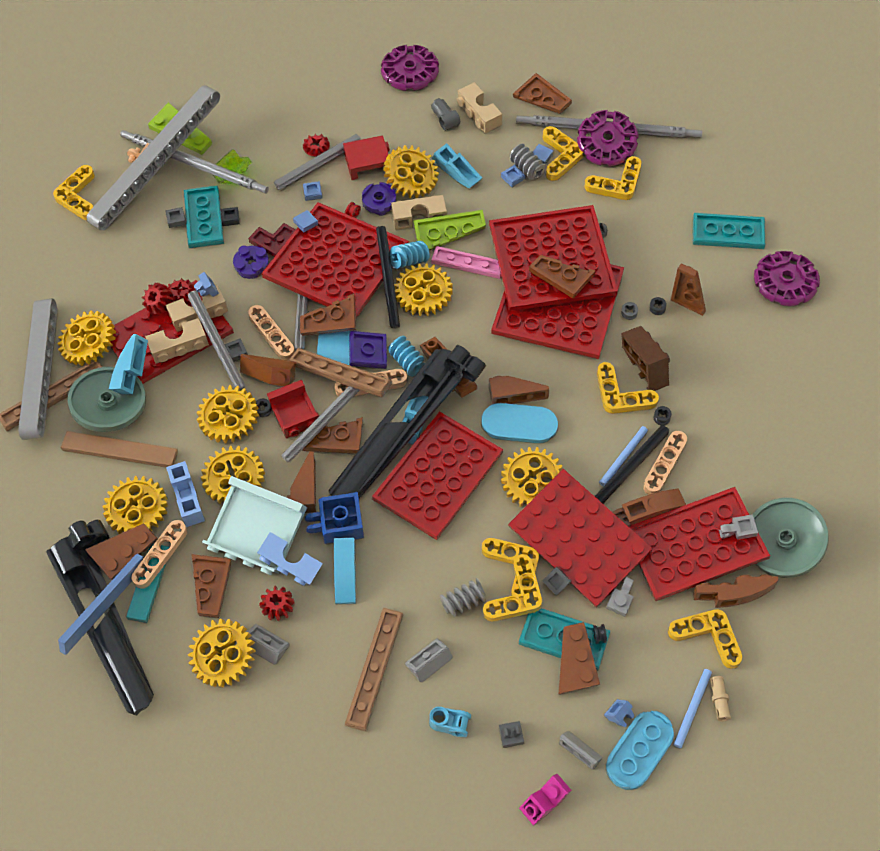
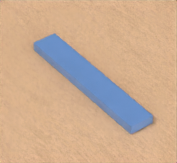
M136 554L58 639L61 653L67 655L132 582V574L143 560V556Z

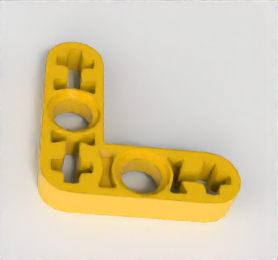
M548 126L543 130V140L561 153L546 169V178L556 181L583 158V152L579 149L577 142L557 128ZM559 142H566L567 145L561 146L559 145ZM567 160L569 163L564 165L560 161Z
M629 157L626 160L621 181L591 175L585 179L584 188L590 193L629 200L634 195L642 162L638 157ZM632 164H635L634 170L631 169ZM632 176L634 180H627L625 177ZM610 185L614 187V189L607 190L605 186ZM626 186L629 187L628 192H624Z
M89 165L79 167L53 192L57 203L83 220H87L88 211L93 208V205L77 194L94 179L95 175L92 167ZM78 182L77 186H70L71 183ZM73 201H78V202H79V203H78L77 205H75V206H71V205H70L71 202H73Z
M603 362L598 366L597 378L603 407L606 412L614 414L649 410L657 406L659 400L658 393L653 390L620 393L613 365ZM604 369H606V371L608 372V378L606 379L605 372L603 371ZM610 384L614 387V390L607 391L604 389V386ZM610 397H613L612 400H613V403L615 404V406H612L611 404H609V403H610ZM647 397H650V399L653 400V402H649ZM632 398L636 401V404L629 405L626 400Z
M487 538L483 541L482 553L490 559L514 564V559L519 555V551L528 556L532 554L533 558L531 560L536 573L539 553L534 548L495 538ZM494 545L492 551H488L487 547ZM507 549H513L516 554L513 557H508L504 552ZM520 561L522 570L526 571V564ZM516 575L511 590V596L517 595V593H519V586L517 584L518 582L516 579ZM531 579L523 580L522 585L529 588L533 585V581Z
M520 554L514 559V571L520 594L486 602L483 607V614L488 621L508 619L534 613L541 609L542 597L532 560L528 555ZM520 561H523L524 564H526V573L524 574L522 567L520 565ZM524 579H531L534 584L526 588L522 585V581ZM533 592V599L534 601H536L535 606H532V604L529 603V593ZM516 602L519 607L515 611H510L507 609V604ZM501 604H503L505 613H502ZM490 607H493L494 610H496L495 615H492L491 612H489Z
M715 609L677 619L670 623L668 635L671 639L681 641L711 633L724 666L735 669L740 665L742 653L729 620L722 610ZM714 616H716L717 619H722L720 621V630H718L719 625L717 621H713ZM700 621L703 624V628L700 630L694 629L692 622ZM675 626H677L678 629H683L681 631V634H678L677 631L673 632ZM725 634L729 636L730 642L727 644L720 642L719 635ZM732 647L730 650L732 657H736L734 662L731 659H727L729 656L728 648Z

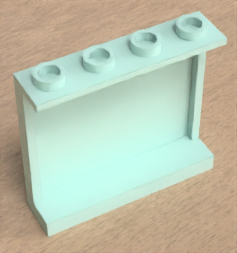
M231 476L228 482L231 487L208 540H203L202 543L208 545L207 549L218 553L219 550L226 552L225 557L236 561L237 557L243 559L242 564L254 568V565L260 566V571L272 575L273 572L279 574L280 572L276 570L278 566L272 562L268 565L259 559L261 555L257 552L268 534L272 532L288 542L283 552V556L286 559L307 507L299 502Z

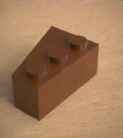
M642 326L621 333L622 348L632 365L636 364L641 371L638 374L641 379L645 378L647 381V390L656 391L669 386V355L663 352L659 343L652 339L650 333L646 332Z

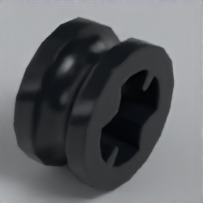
M661 297L653 298L650 302V311L655 315H662L666 311V301ZM655 304L661 305V308H655Z
M264 398L258 399L255 404L259 408L256 410L259 417L269 416L272 412L270 402ZM262 405L265 406V410L261 411Z
M665 406L658 407L653 416L655 423L667 425L672 416L671 410ZM659 414H661V415H664V414H665V415H666V418H664L663 416H662V417H659Z
M601 624L600 627L593 625L595 644H599L600 641L607 643L604 624Z

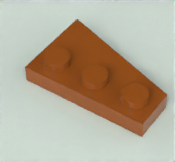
M537 73L513 93V97L558 114H561L572 104V100Z
M542 255L529 266L531 273L573 299L595 275V270L589 269L587 271L580 269L578 265H566L560 260Z
M681 263L677 269L671 301L703 316L706 312L698 271Z
M351 294L342 301L337 300L332 302L330 306L323 309L318 308L300 316V334L307 336L356 330L355 295Z
M363 417L356 418V421L348 423L343 421L339 422V425L325 426L302 451L357 454L361 446Z
M143 523L85 550L106 575L113 580L136 554L141 555L158 538Z
M191 554L198 615L219 618L232 561L229 558Z
M584 622L565 626L563 629L559 695L600 685Z

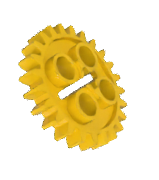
M404 145L403 149L400 147L396 150L393 149L384 162V177L388 178L386 183H392L391 189L396 187V193L401 191L403 197L406 194L409 195V198L413 194L416 198L419 195L424 197L426 193L429 194L434 189L438 181L437 176L439 173L436 172L438 166H433L435 160L430 161L431 155L426 156V150L420 152V147L414 150L413 145L409 149L406 145Z
M419 263L418 268L411 265V270L405 268V274L400 273V278H396V284H394L396 301L400 302L401 308L405 307V312L411 309L412 315L419 312V316H421L425 312L426 316H429L430 311L436 314V309L442 311V305L447 307V301H451V295H453L451 278L447 277V272L442 273L441 267L435 270V265L429 268L428 263L424 267Z
M90 310L89 314L83 312L82 317L77 314L76 320L71 318V324H65L67 329L61 330L63 335L58 336L61 340L57 343L60 346L58 350L65 360L74 365L79 363L83 366L85 362L90 365L92 359L97 362V357L103 358L102 353L109 352L107 347L113 346L110 341L115 340L113 336L116 333L113 329L115 326L110 318L104 313L101 314L99 311L94 313L92 310Z
M229 385L228 390H225L224 386H222L221 391L215 388V394L213 395L207 393L209 399L203 398L204 404L199 405L201 411H197L199 416L197 421L204 435H208L210 440L215 438L217 443L222 439L224 444L227 443L228 439H231L232 443H234L235 437L242 440L241 434L248 436L247 429L253 430L251 424H257L256 417H259L256 411L259 408L255 404L257 402L252 397V394L250 392L247 393L245 388L240 390L239 386H236L233 390L231 385Z
M230 446L229 451H226L223 447L222 453L215 451V458L209 456L210 463L204 462L207 469H201L203 474L201 480L204 482L202 486L206 489L207 496L210 495L213 501L217 499L218 504L225 501L230 487L223 489L224 486L230 485L228 482L231 475L227 462L231 463L236 478L240 480L248 478V483L261 488V482L265 481L263 477L265 471L262 469L264 468L263 463L260 462L259 456H255L254 451L248 453L247 447L243 451H241L240 446H237L236 450H233L232 446ZM240 462L243 463V464L240 465V466H235L237 463H240ZM225 469L223 472L217 473L218 470Z
M528 447V452L521 448L520 455L514 452V459L508 457L509 464L503 465L505 469L501 471V476L504 477L501 479V483L505 484L503 491H508L507 498L513 496V503L519 500V507L523 506L524 503L528 505L548 484L541 479L549 477L552 480L563 469V466L557 465L559 463L558 458L552 460L553 453L547 456L546 449L540 453L538 447H536L535 451ZM536 462L540 466L537 468H533L530 466V464ZM517 473H521L524 475V477L518 479L515 478L514 475ZM528 488H533L536 491L533 494H529L526 492V490Z
M135 476L134 480L131 481L127 477L126 483L120 480L119 487L113 485L114 492H107L110 498H104L106 505H103L105 511L103 515L112 530L117 529L118 534L143 523L152 531V526L159 527L157 521H164L162 515L167 514L165 508L168 507L166 501L168 498L164 494L163 487L160 488L159 483H154L152 478L147 481L145 476H143L141 480H138V477ZM153 503L152 506L146 507L148 504ZM125 505L124 508L118 509L120 506ZM134 517H139L137 520L131 521Z
M219 619L218 624L212 620L211 627L204 624L205 631L198 630L199 638H192L196 642L195 645H189L193 649V652L188 654L189 657L193 658L189 665L195 666L191 671L197 674V679H203V683L207 685L210 683L211 686L216 687L218 684L224 688L226 682L232 686V679L239 682L240 674L246 676L244 669L252 668L248 664L249 661L255 660L250 656L251 653L256 652L255 649L250 647L255 643L249 639L252 635L246 632L247 628L244 626L240 627V623L237 621L233 623L230 619L226 623L223 619ZM228 634V640L223 643V637ZM211 646V651L205 655V650ZM238 651V657L232 660V655ZM221 663V668L215 672L216 665Z

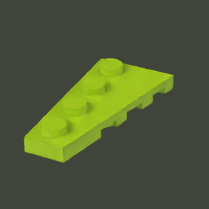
M168 102L148 123L149 129L160 133L179 111ZM196 127L181 145L203 155L212 145V141Z
M483 210L413 220L417 241H423L429 251L435 249L436 246H443L486 228Z

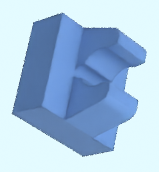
M205 272L198 275L200 280L194 287L202 297L208 294L214 297L219 294L213 280Z
M617 699L604 716L609 721L621 727H626L627 724L623 718L625 716L634 718L631 710L633 706L626 700Z

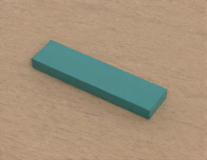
M160 546L161 550H168L170 546ZM152 558L149 560L148 565L156 566L159 563V559ZM166 564L148 587L144 589L135 588L126 616L128 620L148 622ZM139 576V579H138V580H139V581H140V580H145L146 578H145V576H143V577H140V576Z

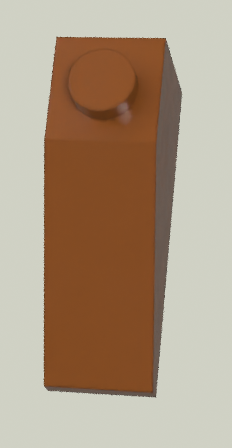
M247 354L240 355V373L278 386H287L295 380V361Z
M511 376L489 378V392L492 405L496 403L517 404L544 400L549 397V386Z
M314 451L309 452L290 487V495H287L288 499L305 505L307 507L305 513L316 512V466Z

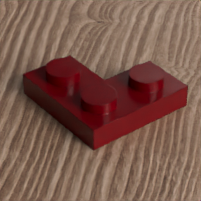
M283 223L274 234H271L258 227L248 238L249 243L264 248L268 254L275 257L296 229Z

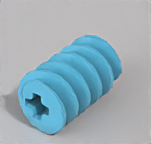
M423 241L393 246L390 249L391 266L395 269L421 264L422 262L425 263L430 257L429 249Z
M400 336L391 343L388 351L398 361V364L402 366L404 371H407L409 376H416L425 364L423 362L425 358L420 355L418 350L415 351V346L411 345L410 341H406L407 338L405 336Z

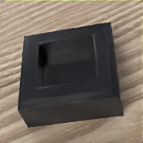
M238 207L220 209L222 226L240 224Z

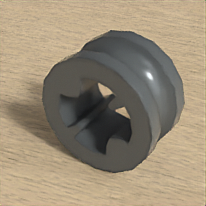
M633 302L625 303L621 311L623 318L628 320L635 319L638 314V306ZM627 309H628V310H631V309H632V310H633V313H631V312H628V313H627L626 311H627Z

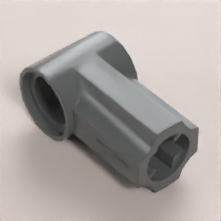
M438 98L431 104V109L439 118V123L443 130L460 124L461 121L457 111L451 110L444 99Z

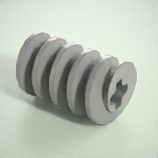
M521 143L511 151V162L520 171H523L524 175L530 180L539 178L546 171L547 165L543 164L542 160L538 159V156L534 155L533 151L525 147V144Z
M477 578L476 584L471 580L468 582L469 587L466 584H462L461 590L457 587L454 588V594L451 591H447V598L442 594L440 595V600L447 614L451 613L456 617L457 609L464 613L463 606L471 610L470 603L473 602L477 607L478 599L483 603L486 602L485 592Z

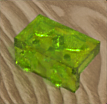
M232 149L216 165L241 174L248 169L252 161L249 157H239L237 152ZM213 175L219 184L233 183Z

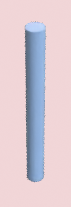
M642 426L608 469L599 481L601 486L604 487L645 436L648 432L646 427Z
M704 669L674 742V746L677 748H682L711 677L712 671Z

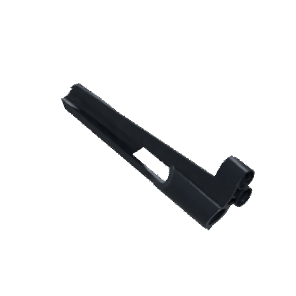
M456 345L452 351L435 349L328 490L330 496L358 492V498L360 499L463 378L475 382L485 369V363L479 358L471 356L460 345ZM420 396L429 397L410 423L391 422L407 401Z
M82 520L73 523L68 528L69 536L59 540L46 551L78 616L85 611L78 596L79 591L83 588H90L95 597H97L107 586L99 565L85 550L110 539L101 520H93L88 524ZM113 602L104 612L105 616L96 628L92 626L87 631V634L127 713L137 716L149 706L154 694Z

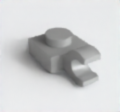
M753 515L735 517L732 519V524L721 525V530H719L721 538H727L736 534L738 540L758 535Z
M626 577L621 590L614 589L606 609L624 617L626 616L634 596L629 595L634 580Z

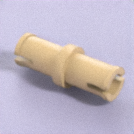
M714 676L710 678L713 692L712 702L715 703L717 720L721 722L731 719L728 707L729 695L725 691L724 678L722 676Z

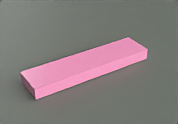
M436 246L431 259V264L493 278H501L497 259Z

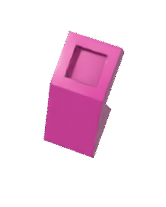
M555 774L540 790L531 794L519 809L535 825L558 806L572 790L558 774Z

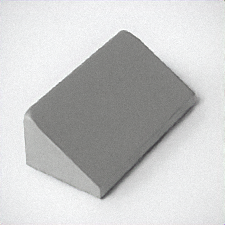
M257 624L247 631L252 635L249 639L255 642L250 646L256 650L254 653L274 665L278 663L290 645Z
M437 638L409 659L405 665L420 682H423L449 662L453 656L449 648Z
M570 731L560 736L559 744L589 768L594 770L602 760L601 755Z

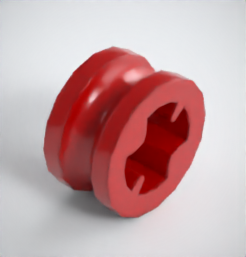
M351 202L346 207L345 214L357 218L360 214L361 206Z

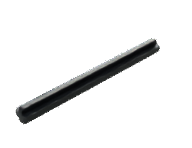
M378 226L376 232L389 323L391 328L400 327L387 231L385 226Z
M661 425L595 497L604 504L669 434V429L665 425Z

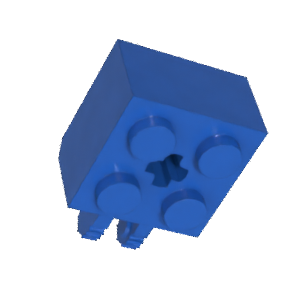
M358 492L322 497L318 500L320 512L310 513L305 516V521L307 522L321 521V523L307 526L306 531L308 533L322 532L325 544L334 543V538H364Z

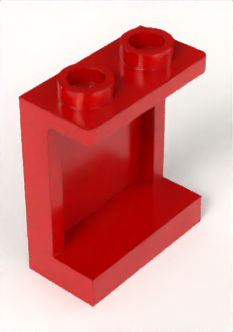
M383 135L343 143L344 155L351 180L358 179L357 172L385 166L384 162L390 149L388 141H384Z
M302 379L267 393L268 401L285 438L299 435L319 417L306 393Z

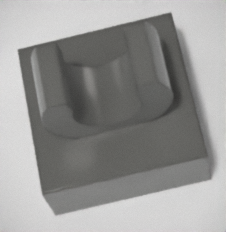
M520 721L499 725L503 748L524 744Z

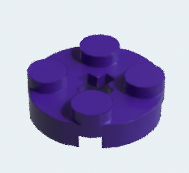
M379 182V185L370 184L362 192L363 207L379 216H383L386 212L392 210L391 203L397 201L394 188L391 189V185L384 182ZM380 196H382L381 200L376 199V197L379 198Z
M243 245L239 247L238 252L234 255L233 265L241 277L253 279L257 278L269 265V258L264 248ZM249 260H254V261H255V262H252L251 264H248V261H249Z

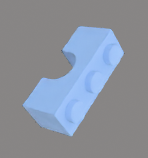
M186 462L166 467L185 526L189 527L204 522L205 519Z
M270 532L257 552L261 555L259 559L268 565L271 562L278 566L276 570L286 576L288 573H291L295 576L294 581L305 586L307 583L310 585L323 563L306 553L297 563L286 561L283 552L288 542Z

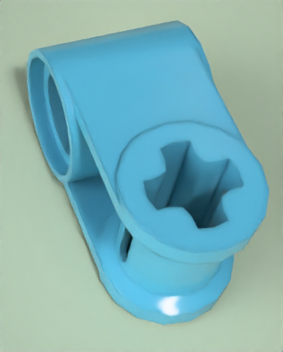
M435 707L430 712L429 724L435 731L457 737H467L468 720L471 719L472 715L462 710ZM437 715L443 716L445 720L441 723H437L434 721L433 718Z

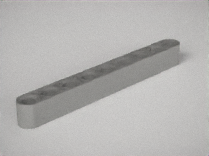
M54 298L34 301L19 420V435L22 440L42 438L44 436L57 319V304Z

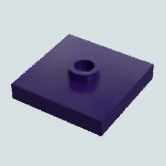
M350 331L349 365L386 369V334Z

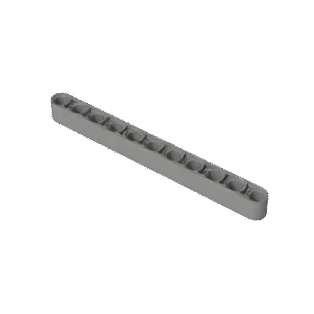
M206 85L200 87L89 211L87 222L100 230L107 229L218 104L220 93Z

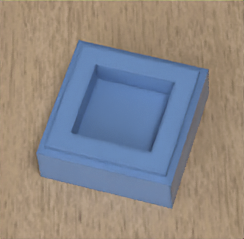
M538 144L533 151L534 155H537L543 164L549 161L554 150Z
M515 165L501 173V177L511 187L525 179V175Z
M320 181L303 184L305 201L322 199Z
M308 210L293 218V222L303 233L318 225V220Z

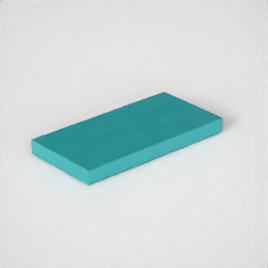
M218 185L184 190L189 248L224 244Z
M694 213L693 245L764 249L765 217Z
M541 608L537 612L528 614L518 644L561 658L564 627L582 623V621ZM584 622L595 667L598 671L607 643L600 641L599 644H595L593 625ZM606 629L607 641L610 635V630Z

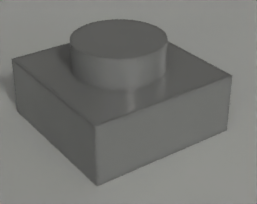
M183 207L165 210L169 228L186 225Z
M241 338L224 344L233 362L240 360L241 354L248 355Z
M558 566L542 580L556 596L571 582L570 578Z

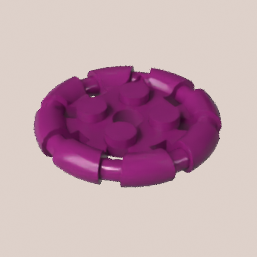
M414 44L413 46L401 45L392 49L391 53L388 52L384 56L381 63V74L387 83H391V86L403 91L413 89V91L427 87L428 83H432L439 73V62L435 54L429 52L423 46Z
M601 110L592 113L591 117L586 118L578 129L577 143L579 149L587 156L586 159L600 166L601 164L616 166L624 163L626 158L634 154L638 146L637 139L639 136L634 122L631 123L628 116L615 110L614 112ZM607 118L613 119V122H606ZM610 134L613 138L606 140L603 136ZM591 146L595 148L593 151L589 149ZM620 149L623 150L622 154L618 152Z
M776 251L775 254H768L758 262V268L754 270V282L756 287L760 288L759 292L769 301H776L782 306H797L801 302H808L815 296L820 285L819 272L814 268V264L805 256L793 254L792 251ZM790 260H791V261L797 262V264L795 265V264L789 263V262H790ZM783 275L790 276L792 279H785Z

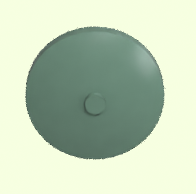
M101 367L84 373L72 384L68 393L67 400L72 417L84 428L97 432H111L129 426L139 418L146 404L145 389L140 379L136 376L133 394L121 395L109 389L115 367Z
M778 498L763 504L752 514L758 533L770 554L769 559L756 564L761 570L770 575L783 578L798 577L813 570L824 558L829 544L827 525L820 512L809 503L795 498Z

